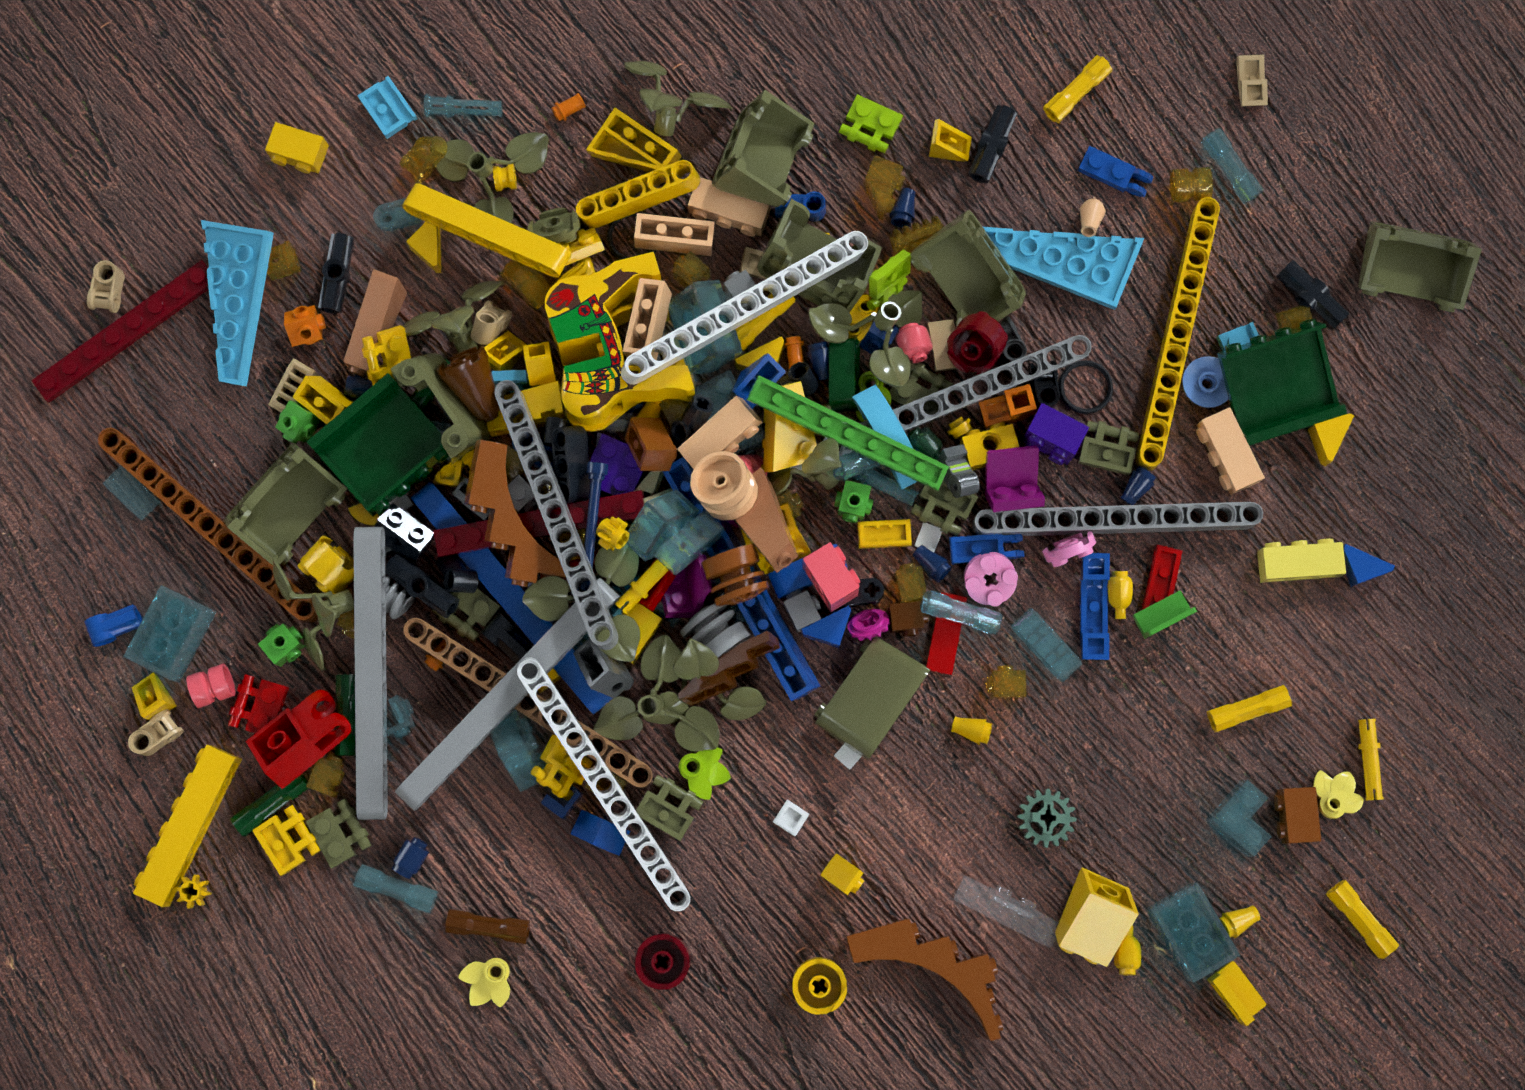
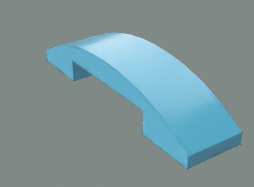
M876 384L852 397L863 419L867 420L872 430L913 449L899 420ZM890 469L901 490L917 482Z

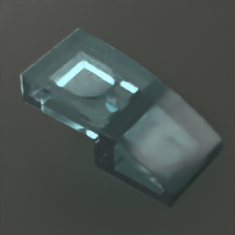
M121 465L102 483L141 521L161 502Z

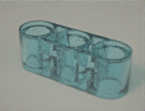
M704 511L663 543L655 553V557L676 575L714 545L726 529L709 513Z
M1029 608L1011 624V628L1059 681L1064 682L1083 665L1079 657L1034 609Z

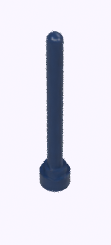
M587 462L586 474H589L588 479L591 480L584 549L593 569L601 481H604L605 476L608 475V464ZM583 581L580 584L582 591L585 592L590 588V581Z

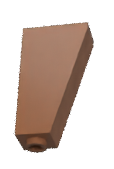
M375 269L371 274L343 361L350 368V373L364 377V374L367 375V370L369 369L367 359L362 354V348L364 347L362 338L372 336L374 344L378 343L376 332L393 328L407 295V291L397 277ZM381 353L377 356L378 362L380 360Z
M759 468L752 474L758 485L757 499L753 507L745 515L734 519V522L755 545L776 573H778L781 569L789 566L798 557L773 485L764 470Z

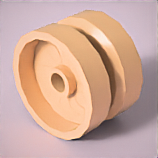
M720 451L709 454L696 464L691 474L690 486L692 492L713 518L722 521L739 518L753 507L757 499L758 485L755 477L748 470L744 461L734 453Z

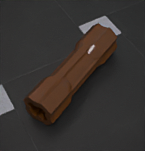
M449 909L445 933L459 935L475 934L501 938L507 942L527 944L530 920L511 917L501 919L475 915L469 911Z

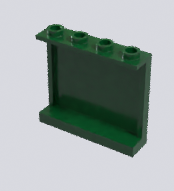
M1315 319L1305 320L1299 323L1300 327L1293 329L1283 327L1275 330V335L1268 337L1258 335L1250 338L1249 343L1243 345L1241 343L1229 344L1225 346L1224 351L1217 353L1231 410L1249 446L1347 414L1345 404L1338 401L1321 329L1326 328V323L1317 322Z
M389 373L306 441L372 517L376 514H382L390 507V502L397 496H404L410 490V485L417 479L422 480L431 472L430 468L437 462L441 463L448 458V454L441 443L442 434L398 386Z

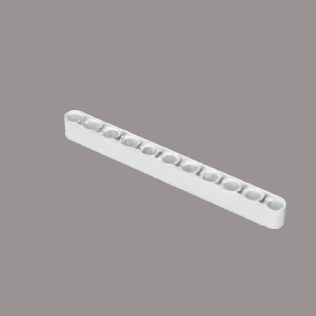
M860 231L850 232L627 357L621 369L623 380L626 383L635 385L648 379L854 263L867 249V237ZM849 243L855 244L858 250L852 249ZM827 255L835 256L837 262H832ZM806 267H812L816 274L809 273ZM784 279H791L795 286L787 285ZM763 291L771 292L773 298L765 297ZM741 303L749 304L752 310H744ZM719 315L727 316L730 323L722 322L719 319ZM702 327L706 329L708 335H700L696 328ZM674 340L683 341L686 348L677 347ZM651 353H660L664 360H655ZM628 366H638L641 370V373H632L629 370Z
M532 657L522 659L517 666V675L667 906L674 911L685 910L690 903V895L684 883L541 664ZM527 663H532L537 667L536 675L531 678L525 677L521 672L522 667ZM542 686H547L552 690V695L547 700H540L536 695L537 690ZM557 709H562L567 713L566 720L556 723L551 718L552 713ZM577 732L582 736L581 742L578 745L572 746L566 742V738L570 733ZM586 755H593L596 758V764L591 768H585L581 765L582 758ZM601 778H608L611 781L610 787L605 791L596 788V783ZM617 800L626 803V807L621 813H615L611 810L612 804ZM631 823L640 825L639 833L634 836L626 833V828ZM645 846L654 847V855L649 858L642 857V848ZM661 868L669 870V876L665 880L655 878L656 872ZM682 891L684 893L683 899L680 902H672L670 896L673 892Z

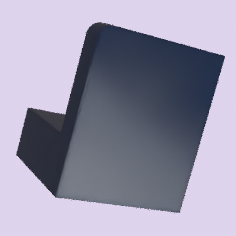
M571 785L570 790L574 792V795L569 801L563 797L558 798L551 792L550 795L547 794L541 804L560 818L566 819L584 793Z

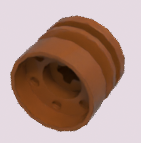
M754 544L722 552L701 562L706 579H720L721 582L711 588V593H725L714 599L716 607L743 603L769 589L768 581L755 583V580L765 575L764 571L751 572L750 567L760 562Z

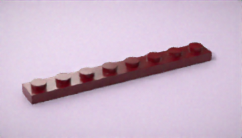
M203 260L196 263L31 380L45 401L48 403L52 402L208 291V266Z
M638 490L600 498L597 527L601 521L606 518L611 519V517L616 519L619 517L624 522L646 518L647 512L643 491ZM589 500L567 504L577 531L586 529ZM554 509L551 512L550 518H558L561 514V509ZM540 510L518 514L524 527L534 539L550 536ZM488 520L434 530L438 557L491 548L492 542L484 541Z

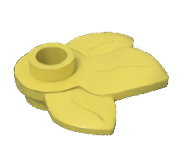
M1321 770L1315 775L1313 787H1316V793L1320 799L1319 810L1323 816L1337 819L1344 813L1353 814L1361 809L1364 798L1354 793L1356 782L1350 772H1341L1333 779ZM1330 801L1336 804L1337 809L1331 807Z
M492 958L486 963L472 962L459 974L460 980L472 984L469 993L471 1006L483 1005L492 999L497 1006L502 1007L510 996V987L507 982L510 969L507 962L501 958ZM494 966L501 969V974L498 977L492 974Z

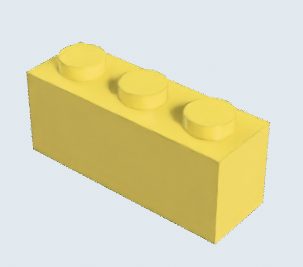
M1331 538L1317 540V544H1307V540L1293 541L1291 546H1281V542L1266 543L1265 548L1257 551L1260 583L1335 578L1346 574L1343 542L1334 543V540Z

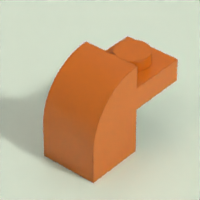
M1030 384L1005 390L1002 396L979 402L985 428H990V426L1001 422L1015 423L1037 412Z

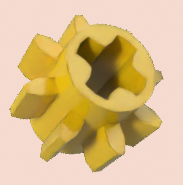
M614 517L604 519L596 530L597 536L600 537L598 544L606 550L611 549L614 551L615 548L621 549L629 540L630 534L625 530L628 524L619 517L617 519Z
M198 874L193 875L192 881L188 877H182L183 884L181 887L175 888L180 894L177 902L186 901L187 908H193L195 901L199 906H204L205 902L203 899L205 896L212 894L207 891L206 887L209 881H199L200 875ZM189 889L197 890V895L189 893Z

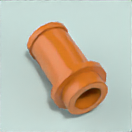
M577 93L561 103L556 102L555 106L551 109L558 121H566V117L582 108H586L580 94Z
M800 336L786 338L784 348H787L788 368H790L795 363L804 362L802 350L804 341H801Z
M442 639L433 651H443L446 647L445 640ZM427 654L425 656L427 659L424 663L435 672L439 668L442 670L443 663L432 655Z

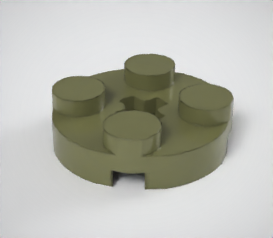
M567 208L547 210L539 214L540 220L535 223L532 220L528 224V231L555 243L574 241L577 238L576 232L580 228V221L576 211L572 210V213H569Z

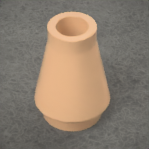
M1088 199L1080 207L1081 233L1086 237L1096 235L1097 229L1106 213L1103 203L1097 199Z

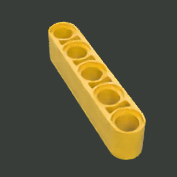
M680 160L581 199L576 205V213L589 228H599L697 189L700 184V176L689 161ZM686 173H690L687 178L682 179ZM666 182L662 188H658L661 183ZM641 191H642V193L640 194V196L635 197V195H636L638 192H641ZM618 201L615 206L611 207L613 202ZM594 210L590 216H587L590 211Z

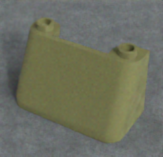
M764 90L737 117L712 180V185L720 191L773 207L786 205L792 195L790 185L785 183L796 152L802 146L804 148L807 147L813 138L811 131L814 122Z
M791 199L757 266L758 271L765 278H769L837 239L809 225L807 222L810 218V212L807 207ZM868 240L867 249L857 261L800 292L798 295L818 306L827 303L842 305L850 313L866 290L869 277L874 270L882 247ZM853 244L851 248L854 250H858V247L855 244ZM827 255L832 262H837L835 256ZM806 267L809 273L816 274L812 267ZM784 279L787 285L795 286L791 279Z
M970 210L959 215L915 248L910 254L914 267L918 271L922 270L925 273L929 271L957 310L956 326L964 317L979 311L986 312L990 317L999 321L1020 308L1023 304L1026 292L1022 283Z
M1371 221L1367 233L1358 287L1363 289V294L1377 296L1378 292L1384 293V291L1434 301L1439 304V309L1448 312H1454L1455 308L1464 310L1482 249L1474 243L1463 239Z
M428 353L401 361L391 368L393 378L399 387L412 386L420 392L429 386L454 423V425L443 432L441 437V443L448 454V460L451 464H454L465 454L475 449L476 440H489L490 432H488L487 422L485 423L484 420L478 421L439 377L436 371L437 367L441 363H444L445 367L448 365L440 354Z
M293 443L233 507L223 522L228 529L270 564L273 565V556L279 554L278 564L283 566L293 556L291 552L292 544L326 506H338L346 497L344 492L347 488Z
M877 636L873 640L867 638L860 648L863 655L828 705L822 703L814 714L818 718L815 722L817 726L866 760L874 753L930 672L929 668Z

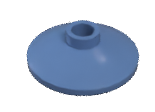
M1211 356L1200 357L1187 366L1183 374L1182 386L1190 401L1204 408H1214L1224 404L1229 399L1218 358ZM1204 380L1209 381L1210 384H1211V387H1210V388H1205V387H1203L1202 381H1204Z

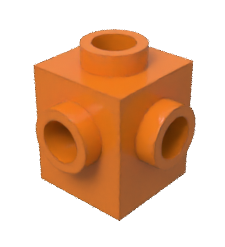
M315 305L308 307L299 306L292 311L284 312V327L292 347L302 344L311 345L318 340H322L323 329H326V324L322 313H317Z

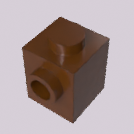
M922 601L890 604L888 607L891 634L903 633V637L919 635L918 631H923L924 624L928 623L927 608H922Z

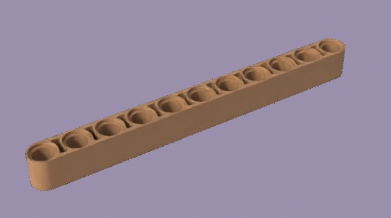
M409 619L403 627L404 635L411 643L488 693L506 675V673L422 619ZM415 625H422L424 628L423 634L418 638L411 637V629ZM438 639L445 640V649L441 652H434L433 643ZM461 653L467 654V664L463 667L456 666V656ZM482 668H488L491 671L490 678L486 681H479L477 679V673ZM536 694L540 700H546L540 695ZM521 702L514 708L539 726L556 735L550 725L544 723V716L536 704L531 710L522 709ZM561 709L554 711L558 714L556 723L566 720V712ZM578 721L590 741L599 740L603 743V749L599 755L612 773L638 789L646 788L651 784L653 774L648 765ZM580 735L574 740L566 738V742L572 746L578 745L581 742L582 736ZM616 754H621L626 759L625 765L620 769L613 768L610 763L611 758ZM586 755L596 762V758L593 755ZM637 769H644L648 772L646 782L637 783L633 780V774Z

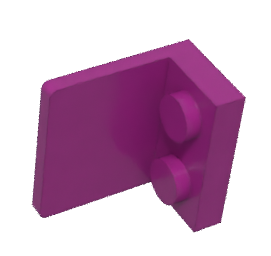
M1036 445L989 450L986 452L985 498L993 512L1045 506V497L1037 485L1039 448Z
M701 545L694 546L685 567L681 568L662 597L665 618H692L704 606L705 598L711 592L712 582L706 579L701 562L707 559L706 555L702 554Z

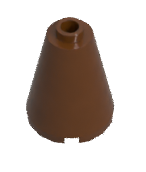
M476 346L463 350L450 357L451 363L446 367L444 363L437 367L436 371L439 377L478 421L484 420L486 423L499 416L500 407L494 393L495 383L484 346H481L479 350Z

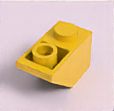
M549 341L523 346L530 386H541L555 382V371Z
M835 853L820 874V876L846 895L850 891L855 894L865 881L861 878L863 872L837 853Z

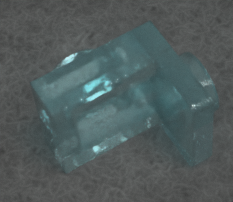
M396 695L388 699V702L399 724L386 730L385 733L388 737L395 736L396 739H399L411 733L410 728L416 725L410 715L414 711L409 700H403L401 696Z

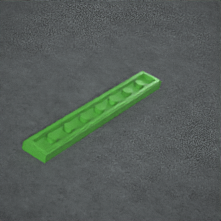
M760 375L756 377L746 399L827 439L833 438L838 444L936 491L939 490L949 466Z

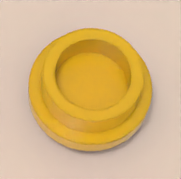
M962 416L955 419L949 424L951 429L947 433L949 435L952 434L954 439L959 438L972 429L969 423L971 420L969 418L964 420Z

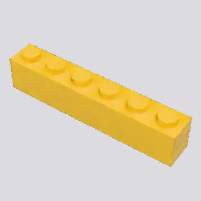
M206 744L205 748L200 749L195 759L197 765L193 773L190 772L183 783L185 789L181 797L175 799L171 807V812L173 813L169 821H166L159 831L160 839L158 844L149 851L146 858L148 864L144 872L141 871L135 879L134 886L136 888L133 894L160 907H170L177 893L175 888L180 887L182 877H185L242 761L241 758L212 745Z

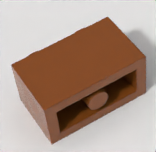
M631 417L625 440L640 471H670L672 463L677 457V448L673 444L661 418Z
M1316 787L1277 790V795L1274 796L1275 810L1279 811L1280 822H1277V835L1279 838H1282V844L1321 842Z

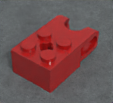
M325 690L313 692L292 710L289 707L245 741L263 772L281 789L285 788L315 764L351 732V724L348 719L339 713H333L336 706L331 694ZM325 701V702L323 703V705H320V706L316 709V707H317V705H318L319 702ZM341 725L338 729L333 730L334 727Z

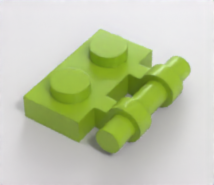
M857 94L846 116V120L854 123V125L850 127L842 124L839 133L847 136V140L851 142L856 140L868 146V149L873 152L877 150L885 154L889 144L881 141V139L885 137L891 141L893 140L903 115ZM863 127L875 134L873 137L860 131Z
M903 249L897 255L892 256L878 270L872 272L869 277V296H871V300L867 302V307L873 311L877 307H881L885 302H888L890 296L897 295L903 290V286L908 282L906 276L910 274L911 253Z

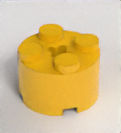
M321 536L300 559L301 562L297 566L307 576L312 575L317 580L315 584L324 593L331 591L332 594L344 591L354 581V558L341 546L332 547L329 545L333 540L326 536Z
M823 957L808 959L794 973L792 979L793 995L799 1006L811 1014L830 1013L839 1008L846 997L847 980L845 974L830 959ZM821 978L824 979L826 990L814 992L815 986L812 984L813 981H820Z

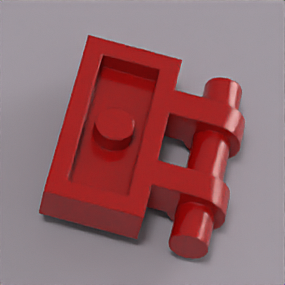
M244 674L242 683L238 684L236 690L238 695L234 707L231 706L229 711L231 716L228 725L238 728L241 718L248 720L245 730L257 733L281 713L289 687L262 679L259 689L252 687L255 677ZM249 695L256 697L251 712L244 710Z

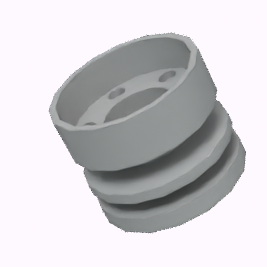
M715 603L697 612L680 631L683 638H687L695 633L691 639L702 642L703 645L716 654L717 658L751 637L750 632L741 621L730 626L728 625V622L735 614L733 610H729L721 615L728 605L716 607Z

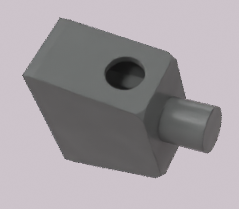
M590 638L573 653L591 689L615 698L621 692L627 691L633 686L634 679L624 662L613 659L603 653Z

